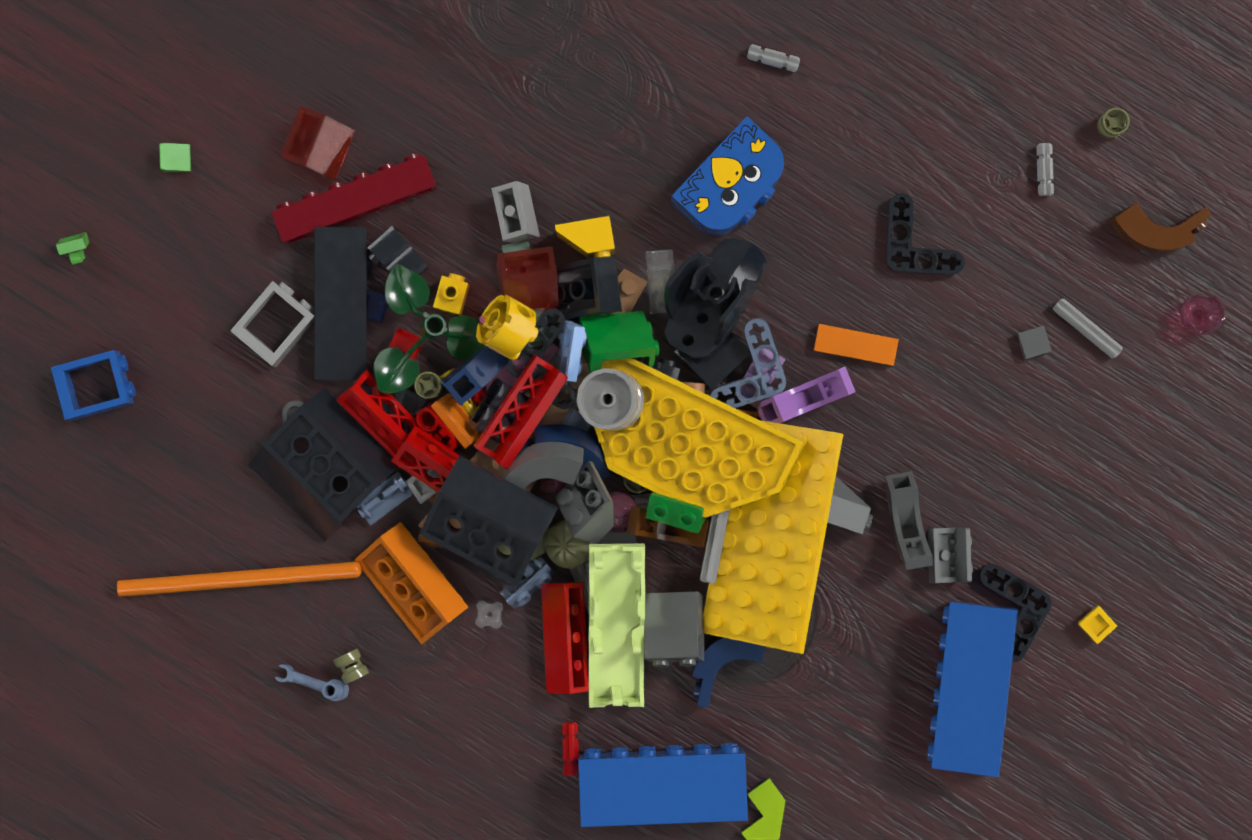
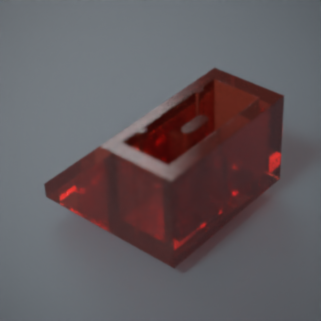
M300 106L280 157L288 163L336 181L355 130L328 116Z
M552 246L499 253L497 255L496 267L501 295L505 297L508 295L533 310L559 306L557 271Z

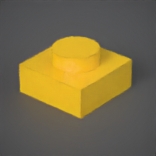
M1098 605L1077 623L1095 644L1100 643L1117 627L1113 620Z

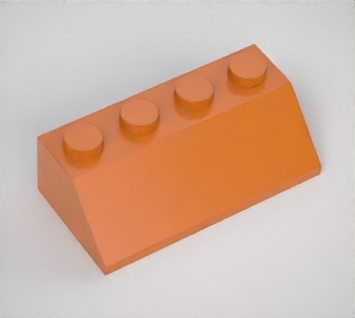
M401 522L380 536L355 559L361 565L363 572L421 645L468 608L462 597Z

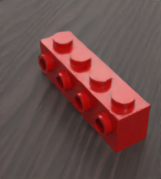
M584 582L541 584L546 692L555 694L589 691Z

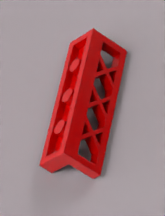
M534 354L474 444V447L493 458L499 465L508 469L567 381L568 376ZM537 364L548 369L542 379L533 381L532 372ZM529 388L530 397L527 402L518 404L516 396L519 391ZM514 411L515 420L512 425L502 427L501 419L504 414ZM499 434L500 443L495 451L484 446L490 436Z
M367 370L336 399L392 457L395 456L409 435L402 429L401 422H405L410 427V431H412L414 426L420 428L416 419L391 394L382 393L378 390L376 379ZM364 381L372 388L373 395H368L360 387ZM382 403H387L391 407L392 414H387L383 410ZM405 451L402 454V457L410 463L416 462L415 457Z
M414 426L391 461L439 493L460 455L417 426ZM405 451L415 457L416 462L410 463L402 457V454ZM426 469H433L438 472L439 478H433L428 475Z

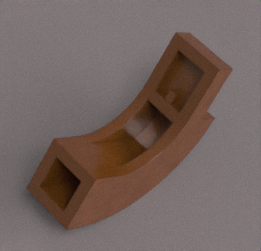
M1135 203L1110 220L1109 223L1118 235L1130 245L1147 252L1165 253L1178 250L1196 241L1197 239L1192 232L1196 234L1208 225L1206 220L1213 215L1205 207L1178 226L1163 227L1153 223L1145 215L1138 203Z
M631 506L627 534L706 548L710 520H705L697 534L647 519V509Z

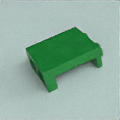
M643 311L579 318V325L585 327L586 344L582 348V352L590 374L593 371L600 370L602 361L645 357L647 366H654L655 356L659 355V344L652 337L651 322H647Z
M657 493L650 495L646 513L647 519L697 534L706 520L703 517L704 508Z

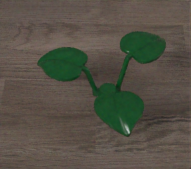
M400 264L393 267L385 284L384 293L388 307L398 315L406 314L411 310L413 314L423 318L419 326L421 338L405 355L399 348L390 347L381 351L374 361L373 370L377 388L380 392L387 394L401 392L409 388L416 381L420 367L415 360L409 357L426 339H435L441 334L448 337L446 341L448 352L454 358L461 361L468 359L483 346L476 338L477 326L480 323L476 319L465 315L453 317L449 320L447 329L446 322L442 316L438 314L428 315L427 312L418 311L416 308L423 307L429 299L430 289L427 282L418 273Z

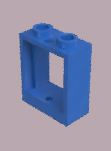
M112 350L51 367L65 420L73 421L134 404L133 397L136 396L132 381L127 379L125 371L129 370L125 355H121L120 351ZM110 360L120 398L79 409L69 371Z

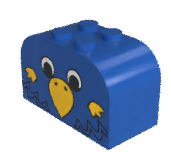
M747 116L672 195L671 204L697 229L710 236L726 235L733 231L740 223L745 226L757 211L755 207L759 203L764 206L776 191L774 187L784 167L782 151Z

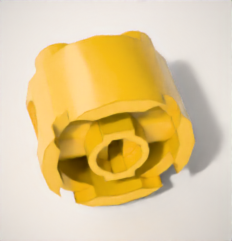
M499 295L484 310L482 317L485 318L484 324L478 323L476 338L479 343L514 361L519 357L528 342L532 343L538 335V328L535 327L536 312L508 295L506 297Z

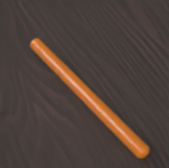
M358 562L118 580L117 593L119 597L350 579L360 577L362 568Z

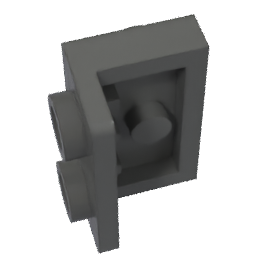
M927 528L928 545L933 557V565L929 566V583L971 582L973 565L971 563L972 538L970 528Z

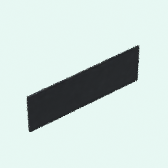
M314 227V380H357L366 371V359H368L366 357V251L368 250L366 248V228Z

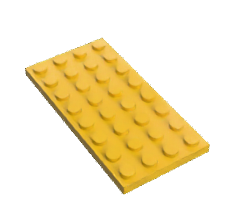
M762 421L805 443L780 493L729 510L717 579L715 583H709L703 612V633L804 654L843 434Z

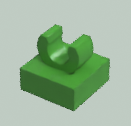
M84 232L61 238L56 244L59 255L69 253L72 265L83 262V259H85L83 249L89 244L87 233Z

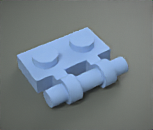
M565 320V325L558 334L560 343L558 354H555L554 363L557 369L568 376L567 381L577 382V376L582 370V360L580 357L582 348L586 344L585 327L573 321Z

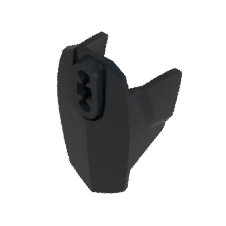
M724 239L711 256L697 252L694 256L685 259L667 281L664 289L665 310L669 315L665 335L670 346L693 359H702L711 355L726 340L746 310L767 266L763 253L756 245L740 239ZM701 318L708 319V321L704 324L699 323V320ZM691 338H693L694 342L692 345H684V343L687 340H691Z

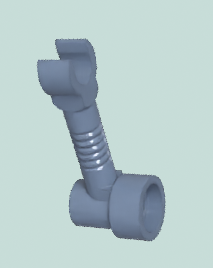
M279 665V667L287 670L286 678L275 677L278 682H293L322 692L323 696L331 701H342L348 696V684L344 685L341 679L324 682L298 673L290 665ZM332 687L335 688L334 694L332 693Z

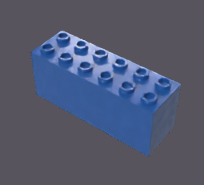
M951 601L950 606L944 607L943 623L947 624V633L941 634L939 649L944 651V660L938 662L936 678H941V686L935 689L933 705L938 706V713L932 716L930 733L935 734V740L930 742L927 754V761H932L931 768L999 777L1018 609Z
M723 743L721 748L712 749L710 744H696L694 749L683 750L682 745L666 746V750L659 751L655 750V746L639 747V751L628 752V747L612 748V752L601 753L600 748L584 749V753L579 754L581 827L748 821L745 752L742 747L737 746V743Z

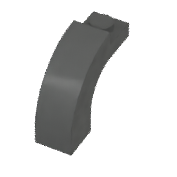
M543 442L531 445L521 450L511 466L503 470L502 478L522 489H525L531 482L543 478L556 479L573 485L583 464L584 448L563 442Z
M912 471L885 476L889 512L900 560H903L906 570L932 566L933 557L922 525L918 487Z

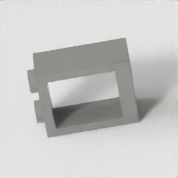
M274 281L269 284L236 323L231 332L271 366L277 367L314 323V307L304 299L299 303L292 297L294 291L284 282L278 285ZM277 293L299 311L304 318L274 352L246 327L271 297Z

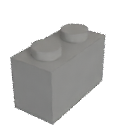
M514 181L491 188L503 241L517 243L539 238L540 234L529 185Z

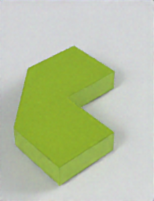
M768 777L747 793L762 816L741 831L746 840H779L785 799Z

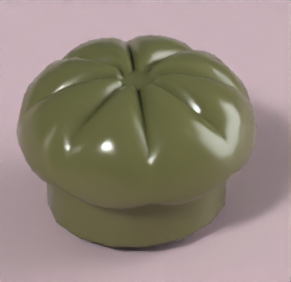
M566 520L559 521L550 527L545 536V551L554 564L562 568H576L587 560L589 544H592L591 542L573 537Z

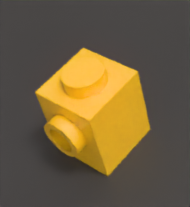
M450 273L449 277L442 276L433 308L457 316L462 315L470 287L468 283L464 282L465 277Z

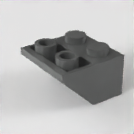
M588 461L580 469L574 484L567 483L554 498L573 537L597 544L614 527L613 501L593 462Z

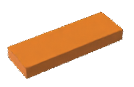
M818 324L813 351L894 366L899 339Z

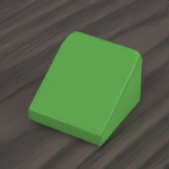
M159 144L161 171L164 173L191 172L190 144Z

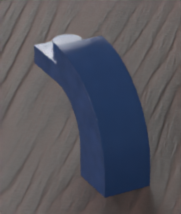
M562 424L536 427L535 437L528 438L521 449L523 450L531 445L543 442L572 444L584 448L581 468L588 461H591L601 479L611 476V470L607 468L604 459L605 455L601 443L594 436L577 427Z
M719 637L711 642L704 649V662H696V666L693 667L691 674L692 677L701 678V683H695L693 698L697 699V706L708 708L715 675L724 664L736 659L762 663L766 646Z

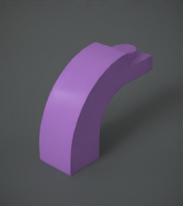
M843 367L758 402L755 405L762 421L781 423L856 391L846 367Z

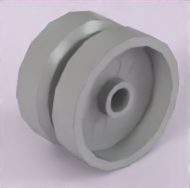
M603 368L593 371L584 378L578 388L577 405L579 413L587 423L596 428L618 431L628 428L638 420L643 411L644 395L642 387L631 375L623 371ZM613 397V402L608 404V399Z

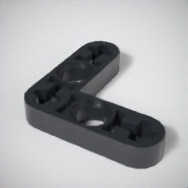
M904 193L893 196L889 201L885 263L888 269L897 273L946 276L956 275L964 268L965 260L958 251L912 248L914 202L909 195ZM899 199H903V203L908 205V208L904 209L902 213V219L908 218V222L903 220L892 221L893 217H899V209L894 207V204H897ZM900 225L906 229L907 236L904 240H896L893 237L892 230L895 226ZM898 252L901 258H910V253H914L912 259L913 268H909L910 262H902L899 267H896V263L891 261V257H894ZM921 254H928L932 258L930 268L923 269L918 265L917 260ZM937 254L941 255L940 260L942 261L949 260L950 256H954V261H958L959 265L950 270L949 265L941 264L939 265L940 270H936L938 263Z
M554 307L547 308L536 319L535 327L537 328L541 325L544 329L548 323L546 316L557 314L559 324L557 326L552 324L548 328L547 332L551 333L549 338L543 331L538 329V335L543 338L544 344L538 350H533L529 347L528 343L517 358V360L524 358L525 366L534 354L541 358L563 329L565 318L559 309ZM508 358L507 366L509 372L518 379L523 369L514 370L515 364L513 360ZM537 364V368L532 372L533 381L537 374L546 373L548 369ZM565 382L560 391L565 392L569 390L568 396L570 399L558 402L559 396L557 395L552 402L553 405L560 409L570 408L576 401L575 391L567 382Z
M986 564L980 568L978 573L980 583L1020 606L1015 634L1026 639L1025 643L1019 641L1016 646L1019 653L1017 655L1013 654L1012 663L1018 662L1025 656L1049 613L1052 599L1045 591L995 564ZM994 568L997 577L1004 579L1005 575L1008 576L1002 585L1001 591L998 590V587L1001 585L1000 583L992 580L989 583L986 582L988 578L984 575L986 571H992ZM1014 581L1019 582L1022 586V592L1017 597L1010 596L1007 589L1008 585ZM1028 588L1032 589L1029 595L1035 598L1043 596L1042 602L1045 603L1043 608L1038 607L1035 610V603L1028 599L1025 600V604L1021 602L1027 596ZM1027 618L1032 622L1033 628L1030 633L1022 634L1018 629V624L1022 619Z

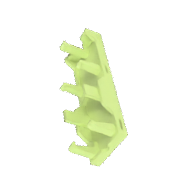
M644 543L589 544V708L605 707L609 704H613V706H622L624 704L628 707H644Z

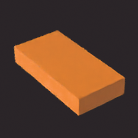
M449 393L431 405L465 449L477 441L482 434L468 424L471 418L470 415Z

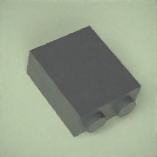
M700 592L645 593L644 659L653 663L654 667H669L671 662H679L680 666H696V662H704V596Z

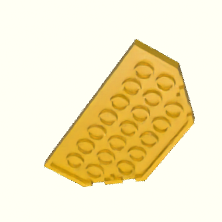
M633 358L602 361L601 369H615L634 377L642 387L644 395L643 411L638 420L628 428L614 431L594 427L609 470L657 494L704 508L703 517L705 518L781 492L805 442ZM613 397L608 399V404L613 402Z

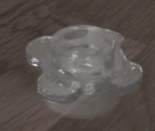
M480 601L476 606L479 611L478 618L475 621L476 625L480 628L484 626H492L495 629L500 628L502 625L500 617L503 605L500 602L492 604ZM488 612L492 613L491 617L487 616Z

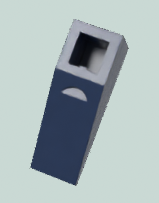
M483 345L443 378L440 383L453 399L462 406L507 365L508 358Z

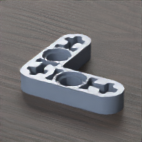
M759 317L749 320L744 330L758 374L718 386L711 392V397L716 399L718 392L722 391L724 395L731 394L733 392L731 387L735 386L736 395L740 401L735 402V397L729 398L726 401L727 405L734 408L777 395L786 386V376L769 325L764 319ZM754 323H757L759 327L764 326L765 330L761 332L762 340L764 341L768 338L770 343L760 344L754 348L753 343H758L756 334H750L749 330L753 329ZM765 348L771 350L774 356L773 360L767 364L761 363L758 359V352ZM777 364L778 369H773L775 378H781L782 380L778 383L777 389H774L772 385L768 386L766 382L770 381L768 371L763 374L761 369H769ZM744 383H752L756 388L755 395L750 398L744 397L740 392L741 386Z

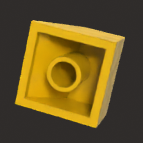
M609 216L555 225L557 237L586 258L615 255Z

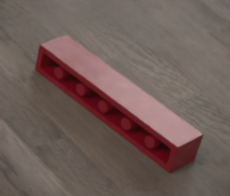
M419 153L405 157L403 159L404 162L394 166L393 163H388L379 167V172L369 175L368 172L354 176V181L343 185V182H337L328 186V191L320 194L317 191L303 195V200L292 203V201H287L277 205V210L271 213L282 242L285 245L292 244L313 236L314 227H337L438 189L425 155L419 156Z

